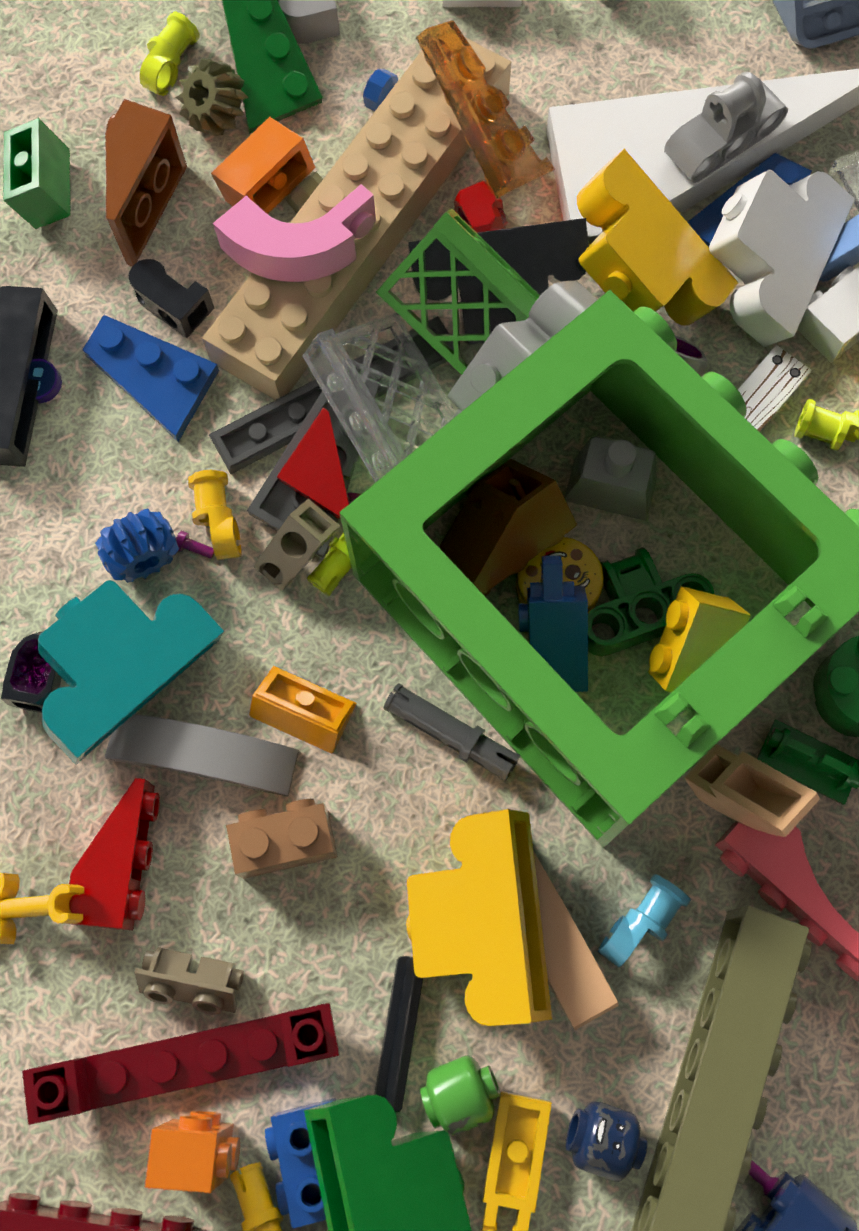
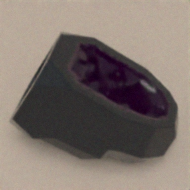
M42 632L24 637L12 650L1 694V700L7 705L42 713L43 704L48 695L60 688L62 679L39 654L38 638Z

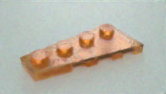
M454 20L426 28L416 37L424 53V58L431 67L444 93L445 100L451 107L464 132L466 142L472 148L484 172L485 179L491 186L497 199L555 170L547 157L540 160L530 144L535 139L527 127L524 125L518 128L506 110L510 102L501 89L497 90L494 86L487 83L483 77L486 67Z

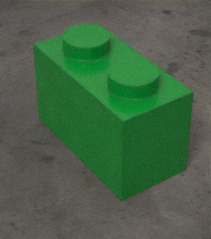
M40 118L5 131L3 149V201L35 229L71 216L70 149Z

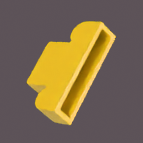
M625 148L601 168L579 191L577 195L579 212L583 218H586L589 224L602 228L601 234L579 257V263L605 293L611 290L633 312L642 306L656 312L664 306L673 321L682 326H689L720 306L739 283L722 262L710 253L709 247Z
M505 809L461 818L454 825L450 834L452 854L458 861H461V868L415 874L407 879L409 915L406 928L408 936L412 941L414 973L419 978L472 974L473 979L469 981L465 990V1004L472 1019L481 1025L499 1026L552 1020L530 815L528 812Z

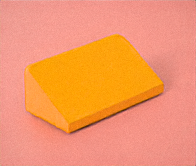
M273 666L252 695L249 716L332 754L357 703Z

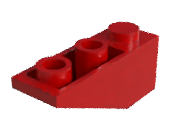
M134 779L72 870L69 884L83 886L84 894H75L70 899V912L83 914L81 922L70 925L133 931L135 920L140 921L142 919L146 901L145 891L139 890L142 870H149L153 855V844L151 841H147L149 823L157 820L160 808L159 793H154L155 786L146 779Z

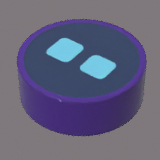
M44 359L31 360L28 379L39 380L36 399L39 403L48 402L55 398L61 390V375L49 361Z

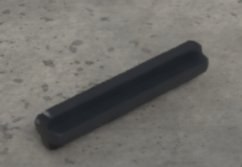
M399 956L396 961L374 1095L386 1098L393 1106L395 1112H400L403 1107L423 978L417 977L414 973L413 957Z

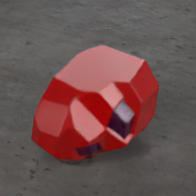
M486 181L478 182L461 189L455 197L454 211L476 233L500 230L507 227L508 222L503 210V201L493 184Z

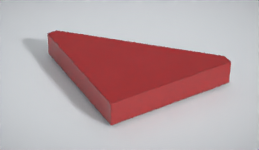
M322 408L277 475V479L341 520L339 512L348 506L349 502L328 410Z

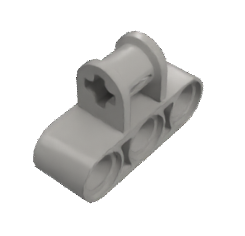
M743 72L736 77L733 85L722 92L715 91L707 96L702 113L682 125L671 135L666 142L664 152L693 183L699 182L772 133L785 119L788 108L759 78L750 72Z

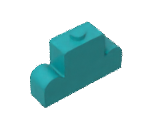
M112 580L104 582L82 601L78 597L71 599L55 614L59 620L42 632L38 638L39 654L69 685L68 687L54 690L45 699L42 708L43 728L59 748L77 765L220 640L224 630L196 600L184 594H173L164 598L157 606L153 621Z

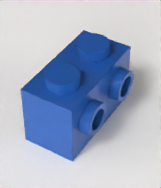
M336 1098L278 1112L270 1117L272 1127L265 1128V1139L271 1161L279 1160L283 1180L276 1182L279 1210L282 1216L289 1214L292 1229L326 1220L304 1110L336 1101Z

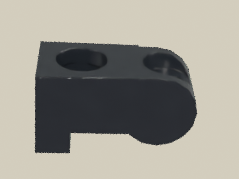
M144 259L134 264L129 271L128 278L135 290L138 302L186 338L215 309L207 288L197 281L188 289L167 275L164 266L159 261Z

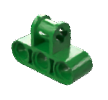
M644 547L635 550V555L617 562L610 563L608 560L600 562L603 570V585L610 602L595 607L588 614V652L596 656H608L662 636L666 626L668 607L676 600L680 587L683 586L715 594L712 584L707 578L696 573L684 574L662 582L649 552ZM643 607L652 610L657 617V622L651 624L642 622L636 616L635 610ZM598 623L607 624L613 629L615 637L608 640L600 639L592 631V626Z

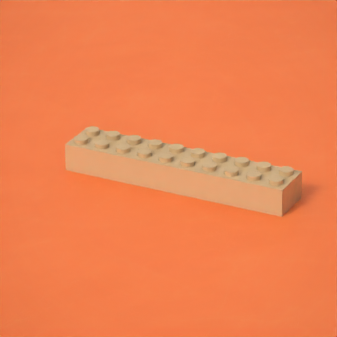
M441 25L290 222L306 223L324 216L362 184L374 195L376 221L364 237L354 240L357 259L347 267L329 276L303 282L271 280L251 273L202 337L210 361L274 400L288 394L508 96L510 91L511 61Z

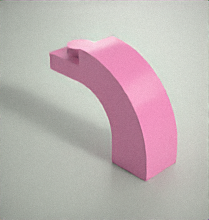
M361 184L324 216L306 223H286L274 219L246 195L217 219L213 225L220 248L246 270L264 278L283 282L316 280L340 271L357 259L354 240L364 237L376 221L374 195Z

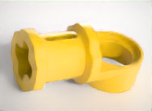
M202 470L188 477L189 488L194 490L196 508L192 512V522L195 525L210 526L212 546L217 560L241 557V545L237 546L236 540H240L238 524L235 517L232 516V509L227 507L225 486L228 484V474L224 471Z

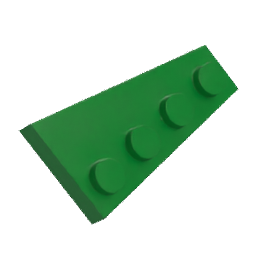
M221 0L236 72L240 78L245 80L241 91L249 97L243 101L249 134L253 133L269 117L278 122L322 103L323 96L278 0Z

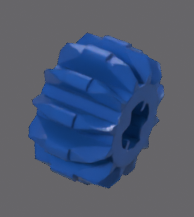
M143 509L137 514L128 512L126 517L114 519V524L103 528L100 531L101 537L95 542L98 556L106 571L111 574L114 580H125L127 583L133 582L140 577L146 579L149 574L160 572V568L163 565L170 564L173 561V555L179 550L176 542L177 538L168 520L163 517L161 512H151L149 509Z

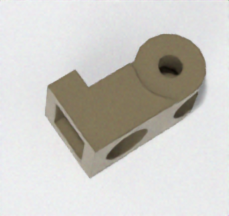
M308 498L287 517L255 563L254 568L283 591L313 559L340 525Z

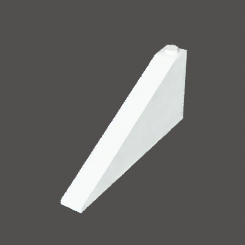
M859 69L762 81L787 106L788 113L785 119L768 136L706 178L695 183L664 152V147L678 128L702 113L708 95L715 91L722 92L731 85L549 107L546 134L563 221L583 218L577 206L579 191L624 148L679 213L684 212L756 168L772 154H779L859 105ZM586 221L590 246L601 234L602 228L593 226Z

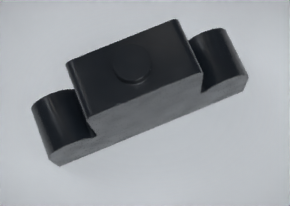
M586 218L477 233L539 295L549 288L548 280L553 284L562 281H575L586 274V270L579 263V257L589 247ZM436 238L425 250L426 271L451 270L450 251ZM420 241L408 242L409 254ZM419 258L411 266V271H419ZM457 259V270H466L467 268ZM451 276L426 277L428 303H440L452 295ZM458 276L459 302H484L483 283L476 276ZM412 277L415 292L420 297L419 277ZM490 291V301H500ZM484 308L460 309L463 334H483ZM490 308L491 333L501 323L516 322V315L508 308ZM485 340L464 342L467 345L483 344Z
M0 287V465L26 466L39 404L36 399L39 380L28 379L31 360H48L58 312L43 288Z

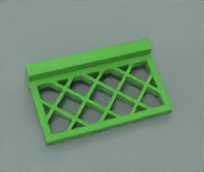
M452 208L442 215L434 224V227L376 291L392 309L461 375L468 365L460 358V341L487 340L491 334L490 308H508L516 315V321H524L529 317L533 304L540 297ZM436 238L450 251L451 270L426 271L425 250ZM419 258V271H408ZM457 259L467 268L466 270H457ZM451 276L452 302L427 303L426 277ZM458 276H476L483 283L484 302H458ZM419 277L420 303H403L391 289L401 278ZM490 291L500 301H490ZM484 308V333L459 334V309ZM452 309L453 334H435L428 327V310ZM411 310H421V319ZM444 341H453L454 351Z

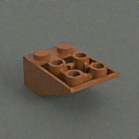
M510 459L474 485L439 548L486 597L494 586L509 575L522 571L532 558L546 548L560 543L564 535L575 528L577 523L556 480Z

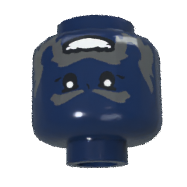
M593 1101L584 1110L577 1108L574 1112L567 1131L566 1150L572 1152L573 1162L578 1169L611 1181L620 1182L628 1176L632 1168L637 1170L641 1168L647 1152V1138L641 1136L640 1123L636 1115L603 1102Z

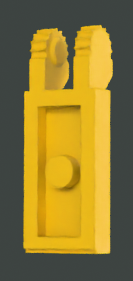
M500 1091L501 1096L498 1101L482 1199L483 1203H485L481 1231H497L496 1218L498 1206L517 1209L515 1225L512 1227V1231H528L531 1212L535 1213L552 1102Z

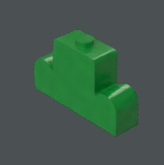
M379 1095L343 1098L304 1110L328 1231H472L463 1195L464 1180L460 1170L457 1168L450 1135L447 1131L418 1132L392 1140L397 1129L396 1114L393 1106L387 1099Z

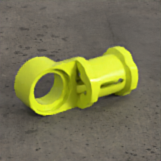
M176 11L170 13L167 17V25L158 37L154 36L148 41L147 47L150 53L144 59L140 69V84L160 96L167 95L170 91L166 90L169 85L171 87L175 85L178 78V66L181 63L180 56L189 45H193L200 38L197 27L189 18Z
M808 399L799 416L794 437L801 439L805 435L829 443L831 449L838 451L844 440L855 442L856 439L859 440V410L854 413L844 411L840 414L816 406L815 400Z

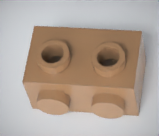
M309 798L286 804V812L268 815L266 809H260L239 814V822L226 825L235 875L246 879L338 858L329 811L324 803L315 805L314 799Z

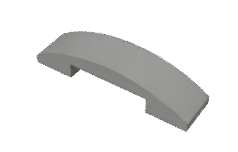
M134 714L111 734L105 758L148 768L157 767L239 784L244 788L288 797L299 750L212 727Z

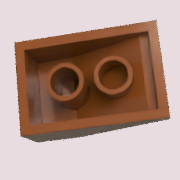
M124 99L117 113L109 118L105 133L106 218L126 264L133 266L140 258L179 184L187 164L172 116Z

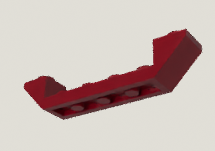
M331 1003L22 1070L28 1125L286 1066L292 1067L340 1056Z

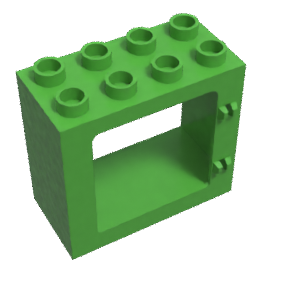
M611 290L607 291L339 512L353 576L516 753L520 754V758L603 848L859 612V509H848L844 513L816 486L819 479L817 469L809 456L801 448L785 439H778L771 443L744 418L747 413L745 401L737 388L728 379L716 372H707L701 377L676 353L677 341L672 329L657 312L644 306L639 307L633 312ZM590 391L650 450L654 451L656 456L789 585L624 735H618L611 731L424 532L425 529L471 492L476 483L508 461ZM805 601L811 609L793 626L785 617ZM688 707L695 716L675 736L666 726Z

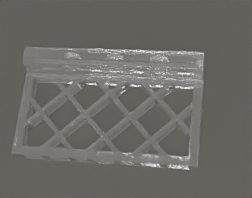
M398 313L335 333L333 328L320 332L303 354L305 362L375 483L419 447L415 445L418 430L433 436L450 422L456 413ZM390 329L399 344L397 351L377 343L379 332ZM350 343L366 350L363 364L350 359L343 345ZM373 354L394 363L391 377L370 368ZM402 367L416 373L420 380L419 389L399 381ZM367 379L388 388L385 402L372 397L366 386ZM395 392L416 400L413 415L392 406ZM424 404L438 411L442 418L441 426L421 419ZM389 418L410 426L407 441L394 435L388 425Z

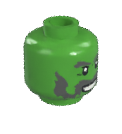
M469 1055L462 1056L429 1071L426 1078V1086L420 1089L422 1102L432 1126L435 1129L442 1127L452 1136L490 1121L495 1110L493 1099L501 1096L491 1067L481 1068L478 1062Z

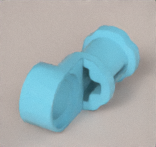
M654 874L650 879L652 887L637 909H630L626 916L623 915L616 921L609 931L613 933L610 939L607 936L604 938L598 953L617 967H620L632 954L646 932L664 942L668 936L665 929L681 906L687 907L691 901L685 892L670 881Z

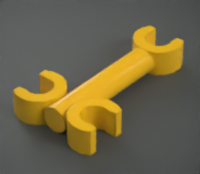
M0 873V944L10 945L14 944L16 940L17 929L11 918L50 916L54 922L64 924H77L83 920V914L71 913L69 909L71 897L75 894H84L83 886L59 884L52 890L50 895L15 898L20 883L18 874Z

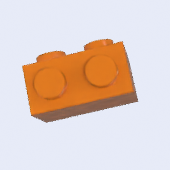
M269 117L211 174L227 203L234 206L247 195L265 213L269 214L316 167L304 139Z
M191 1111L190 1116H180V1119H172L153 1128L145 1188L203 1193L214 1191L228 1179L229 1172L236 1171L238 1167L240 1137H232L234 1123H222L221 1113Z

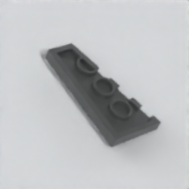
M340 362L247 510L249 515L278 531L287 517L307 500L301 494L278 481L277 475L322 408L328 410L347 493L380 390V384L348 364ZM318 506V507H319L321 510H323L328 516H330L336 523L338 522V518H337V517H335V516L332 515L331 513L327 512L326 510H324L323 508H321L320 506ZM333 535L317 552V555L323 559L328 553Z

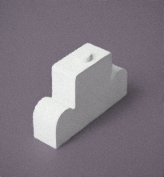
M767 170L739 185L734 195L722 208L721 213L724 216L709 245V251L745 283V286L736 289L731 295L729 302L730 313L738 326L763 347L795 335L855 200L825 172L817 171L788 185L774 171Z

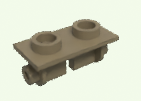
M157 947L155 951L147 950L143 958L142 969H135L134 973L139 992L143 993L150 1001L159 1004H171L173 1000L192 1004L196 1010L211 1015L220 1014L222 1010L232 1013L236 1012L234 990H240L244 970L235 969V963L201 956L196 974L190 973L188 971L193 959L192 954Z

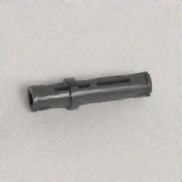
M398 683L393 688V691L396 693L393 694L391 692L384 704V710L390 711L459 753L458 758L467 763L469 760H472L500 777L504 782L508 779L510 771L514 770L520 758V754L512 752L485 736V729L480 726L470 727L406 689L402 684Z

